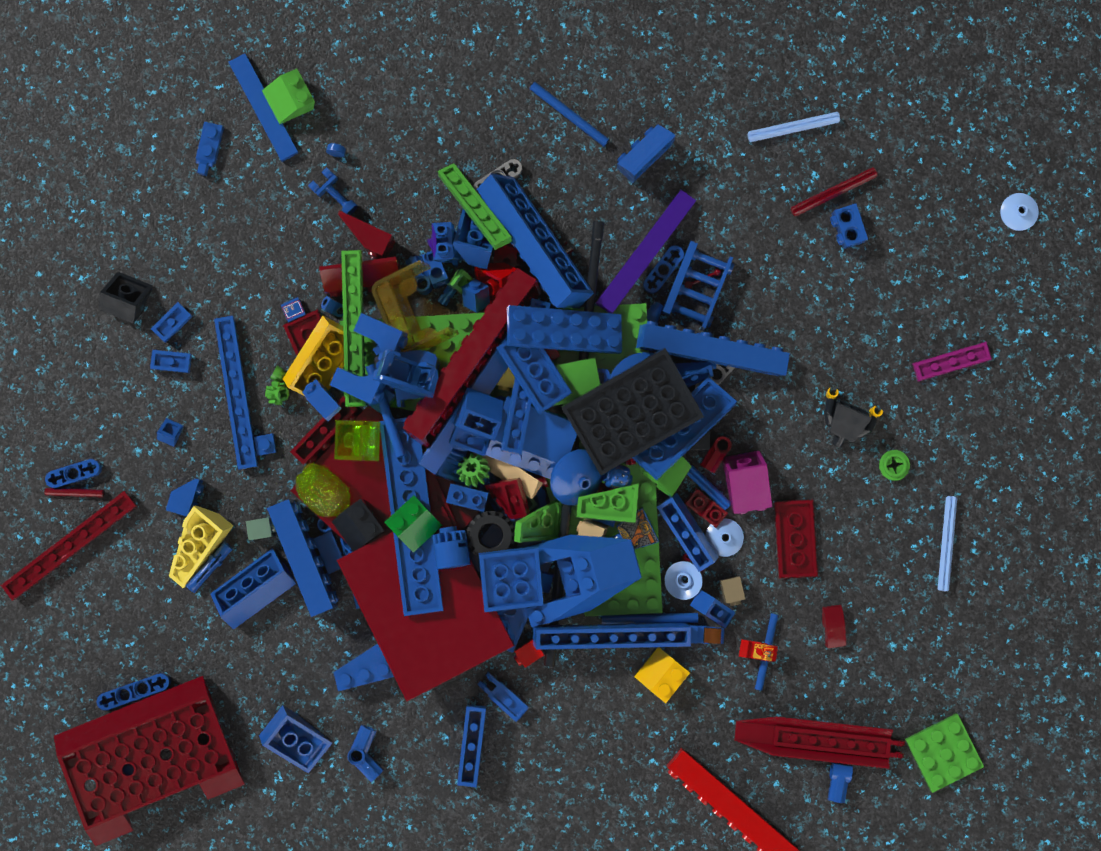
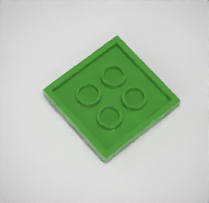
M954 714L905 739L932 793L984 767L958 714Z

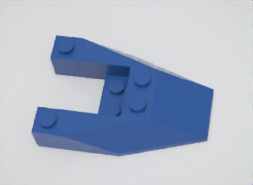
M570 534L520 547L538 546L540 564L557 560L566 593L564 597L544 601L541 606L527 607L526 610L531 627L591 611L642 578L632 539Z

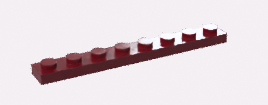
M123 491L0 586L12 601L16 600L135 509L137 504L127 491Z

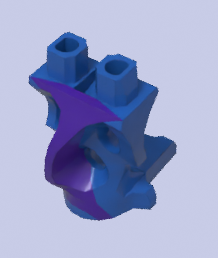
M451 222L432 223L431 238L427 239V243L432 249L433 261L452 263L454 268H457L459 261L464 259L453 246L456 230Z

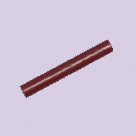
M45 488L44 491L45 496L104 497V490Z

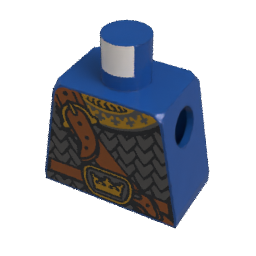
M643 507L636 512V523L620 522L617 524L619 533L611 537L632 539L634 549L659 542Z

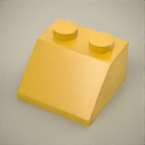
M657 647L634 677L663 702L667 703L690 672L660 647Z

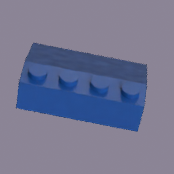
M507 396L503 405L501 426L495 441L490 440L485 455L551 479L552 471L557 462L572 450L577 436L568 418L547 410L539 414L535 407L531 405L522 455L502 452L501 446L511 397Z

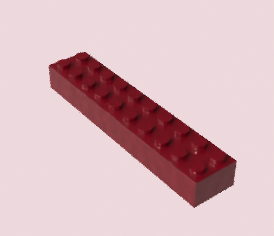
M517 268L515 272L509 274L506 280L507 283L497 291L492 304L490 303L486 306L484 315L474 323L470 335L464 337L461 343L462 346L452 354L450 363L447 367L441 369L433 398L425 397L417 403L416 410L412 416L409 415L406 418L403 429L411 438L426 448H429L463 398L467 387L471 386L507 333V307L509 305L529 307L530 300L532 298L537 299L542 293L537 280Z

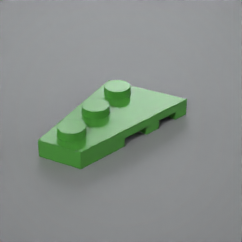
M639 483L578 497L576 518L636 523Z
M555 500L516 521L514 541L522 543L559 538L562 503Z

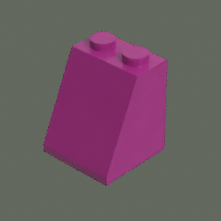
M760 451L724 457L722 460L731 508L734 514H746L748 511L753 510L763 511L772 507L767 464Z

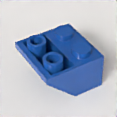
M467 387L453 425L495 441L502 423L503 401Z

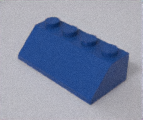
M272 548L210 594L220 617L234 630L285 591L289 590L296 582L287 566Z

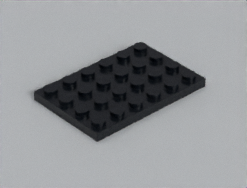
M666 348L661 349L561 406L600 475L704 417Z

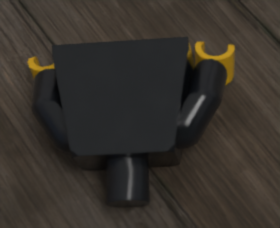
M829 388L826 392L828 399H826L824 416L829 432L835 435L831 443L842 448L845 440L855 442L857 439H862L870 434L877 422V417L883 414V410H879L878 414L874 412L876 406L867 411L838 398L835 401L834 399L838 396L839 391L837 389L835 395H831Z

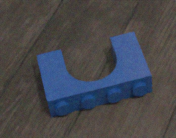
M363 313L360 314L353 330L375 341L381 353L387 349L400 352L408 341V333ZM337 367L330 386L369 404L377 405L383 399V390L386 384L373 380L374 373L361 377L344 368Z

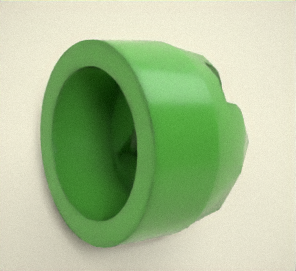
M277 365L270 379L277 382L283 381V377L286 374L284 369Z

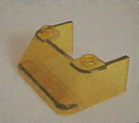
M421 260L378 280L372 286V294L384 323L408 333L407 344L400 352L434 347L459 334L457 330L450 327L439 332L433 328L420 330L407 297L417 290L415 276L431 269L429 264Z

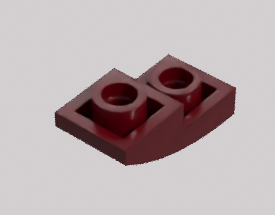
M696 488L684 502L686 506L715 528L718 527L728 514Z
M842 606L822 607L825 646L827 648L846 646V630Z

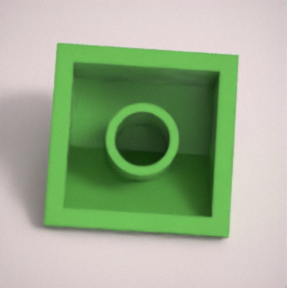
M298 69L280 75L262 90L279 125L314 109L315 101Z

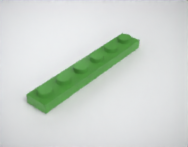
M454 163L438 171L439 178L495 250L512 242L511 235Z

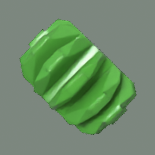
M470 453L469 459L463 457L464 462L458 463L460 469L456 471L460 475L459 480L465 482L466 486L470 487L472 484L477 488L478 482L484 484L483 479L489 478L487 472L491 471L488 466V461L482 459L483 457L479 454L475 457Z

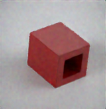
M533 639L517 648L514 651L516 655L513 657L519 666L523 664L526 668L543 657L544 652L542 649L536 650L533 646Z

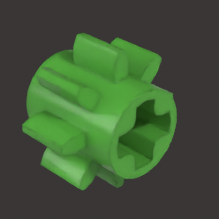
M272 381V385L266 387L265 396L269 399L270 404L282 405V401L288 400L289 390L285 387V383Z

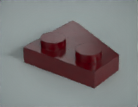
M520 478L491 482L485 485L486 490H491L497 498L495 501L504 509L511 520L523 518L531 514Z

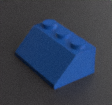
M659 124L655 128L651 126L644 133L645 137L641 141L638 139L630 147L632 150L628 154L623 153L617 159V169L632 184L673 145L675 135Z
M463 209L453 246L468 265L487 269L493 247Z

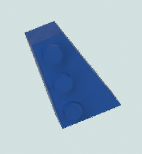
M378 644L333 672L338 691L394 677Z

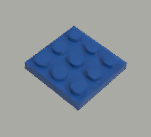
M538 546L479 553L484 612L543 605Z

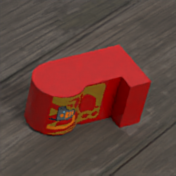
M741 639L739 657L776 662L778 646Z

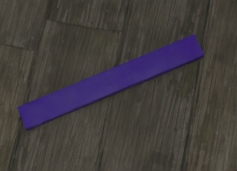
M682 190L679 191L598 299L596 304L599 307L613 314L695 204L696 200Z

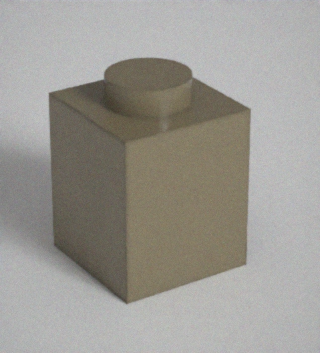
M740 576L719 580L724 603H730V606L741 604V600L745 599Z

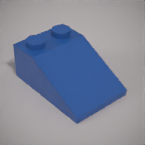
M282 705L259 735L264 747L307 773L312 770L332 744V741L284 705Z

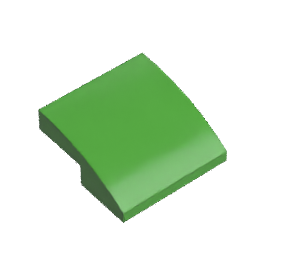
M681 457L658 480L653 478L645 469L642 474L656 483L655 487L669 497H672L692 466L684 457Z

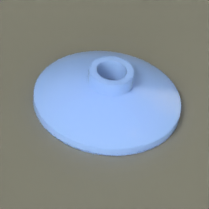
M1015 193L1008 196L1003 201L1000 209V215L1004 224L1016 231H1023L1033 226L1039 214L1035 200L1024 193ZM1019 207L1024 209L1023 214L1019 212Z
M726 518L721 521L717 528L710 524L705 534L717 555L721 557H728L737 553L744 541L741 527L735 521ZM723 534H727L729 536V539L727 541L722 540Z
M676 562L666 571L665 586L668 592L677 599H691L702 588V574L690 562ZM683 576L688 578L687 583L683 582Z

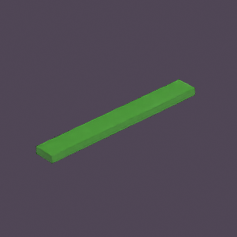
M341 251L344 369L364 377V336L353 331L360 314H364L362 251ZM345 393V407L366 406L365 401Z

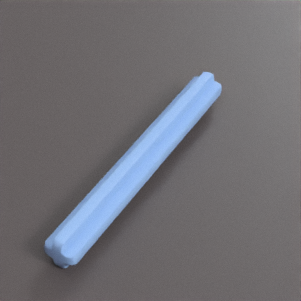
M838 112L752 130L747 134L749 142L835 124L840 121V115Z
M947 496L945 502L938 590L949 591L957 508V497Z

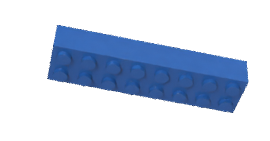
M490 174L477 188V191L481 195L482 200L511 235V244L517 248L521 259L527 263L530 272L538 279L540 287L548 294L551 303L556 308H580L594 292L516 179L511 176Z

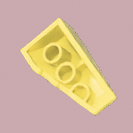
M196 505L193 506L183 522L182 527L184 528L178 540L177 554L174 555L169 577L182 588L186 587V584L209 559L210 554H213L233 527L219 513Z

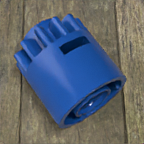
M457 526L439 529L440 533L432 535L437 570L471 565L465 530L457 531Z

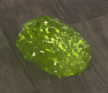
M314 463L307 464L303 471L297 475L295 481L299 497L318 516L337 517L338 514H341L350 506L349 488L327 467Z

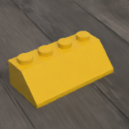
M325 316L321 317L283 377V381L289 389L304 395L302 391L305 390L306 385L315 379L328 390L330 389V383L337 367H344L343 326Z

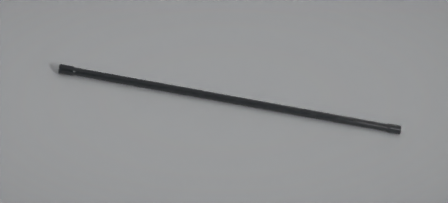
M593 221L592 244L587 284L594 294L585 302L584 311L594 312L601 242L603 240L605 222ZM579 351L578 361L589 358V352ZM578 435L576 436L571 452L574 450H578L579 448ZM563 503L559 537L569 535L572 506ZM557 560L552 599L562 597L563 582ZM559 620L551 622L549 625H559ZM545 649L544 666L555 667L557 649Z

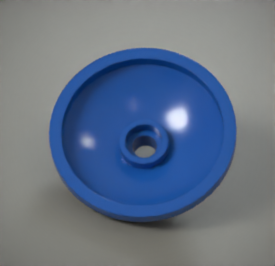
M574 450L563 456L555 465L550 479L551 491L561 503L575 506L577 505L578 497L594 494L598 491L603 475H600L586 450Z

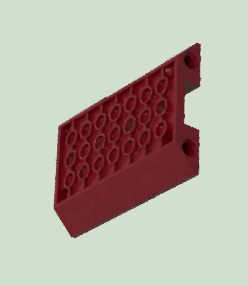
M204 676L54 735L58 761L83 827L95 846L134 831L127 813L199 784L209 800L245 785L233 751L228 746L216 715L217 710ZM205 733L209 736L207 744H201L198 741L200 734ZM163 749H169L172 752L170 759L165 760L161 757ZM126 764H131L134 767L132 775L124 773L123 767ZM90 779L96 783V788L92 791L88 790L85 786L86 781Z

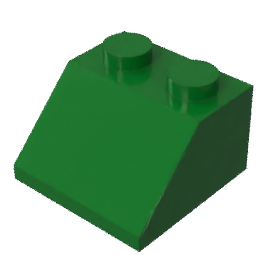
M414 495L385 521V524L413 553L443 526Z

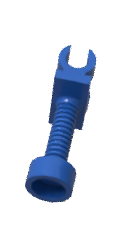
M326 167L322 173L328 181L321 188L312 181L308 185L309 188L319 197L327 191L343 207L342 212L351 215L358 205L353 200L347 201L332 186L338 178Z

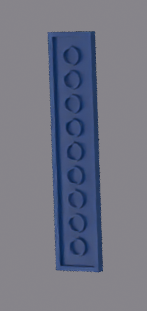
M406 418L394 419L406 453L401 458H396L384 421H379L391 516L413 495L431 512L426 469L418 464L424 455L423 446L411 438L403 429ZM393 532L404 616L444 611L439 570L436 567L432 536L413 553Z

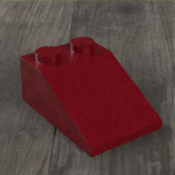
M339 210V217L370 256L369 258L373 260L388 258L395 244L391 234Z

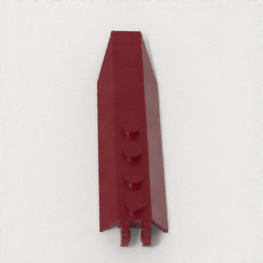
M778 716L736 721L734 736L735 741L773 756L887 769L890 767V757L904 758V753L890 751L891 745L905 746V741L891 739L893 729Z

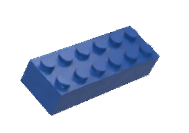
M288 499L268 507L267 510L310 616L313 617L337 607V602H339L338 596L330 588L329 584H332L328 573H324L322 568L324 566L323 560L320 555L317 556L315 551L317 545L314 538H310L308 534L310 528L306 519L303 520L300 513L303 511L300 503L295 502L293 499Z

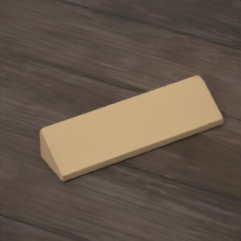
M482 456V459L488 461V466L491 469L490 472L500 479L520 478L525 495L533 500L543 484L541 481L521 468L489 456Z

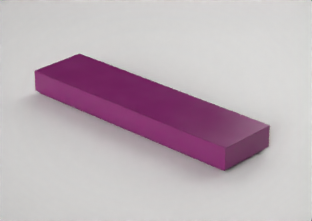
M983 342L915 362L912 365L919 382L990 361L992 358L987 342Z

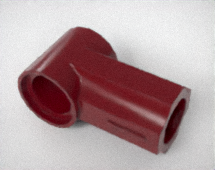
M725 436L717 437L700 465L715 473L732 447L730 439ZM721 439L727 442V447L724 450H719L717 447V443Z

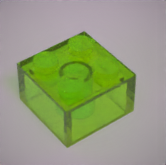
M336 420L334 459L379 461L380 422Z

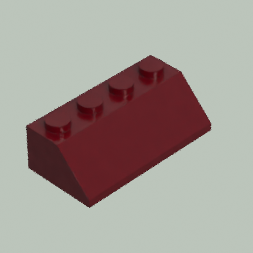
M396 257L362 261L363 290L378 292L379 288L386 287L387 290H394L402 285L400 263ZM342 264L319 267L324 293L330 295V297H340L342 293Z

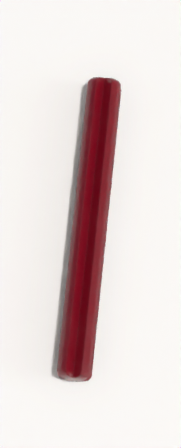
M872 167L792 206L790 209L793 216H798L878 176L877 171Z

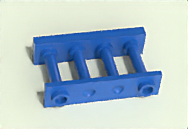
M690 241L661 314L669 316L671 312L680 313L702 322L700 329L704 331L706 326H711L714 318L711 316L726 275H731L735 264L732 263L733 257L731 256L726 263L700 253L696 249L698 243ZM697 259L722 269L723 273L720 280L692 270V267L689 266L691 260L695 261ZM684 277H691L717 287L713 298L686 288L682 284ZM683 294L710 305L706 316L678 305V302H675L677 295L681 296Z

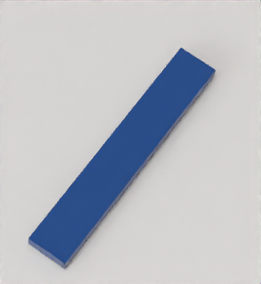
M244 53L229 61L228 63L280 160L283 162L298 154L283 123L279 125L263 95L262 90L264 87L246 54Z

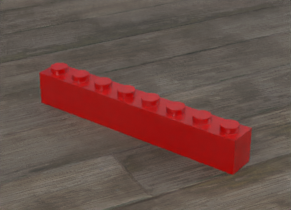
M680 748L667 764L668 773L676 780L679 777L684 782L683 786L689 792L694 790L699 795L697 798L704 805L709 803L714 808L712 811L719 818L724 816L728 820L727 824L734 831L739 829L743 833L742 837L749 844L754 842L758 846V851H800L683 748Z

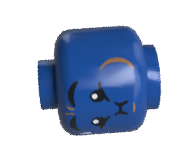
M618 465L602 476L606 487L611 489L630 486L633 476L630 475V469L623 465Z

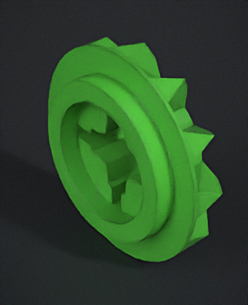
M890 450L884 453L879 460V469L882 476L896 481L908 474L910 462L903 452ZM892 457L895 463H902V465L896 467V471L893 468H887L889 464H892Z

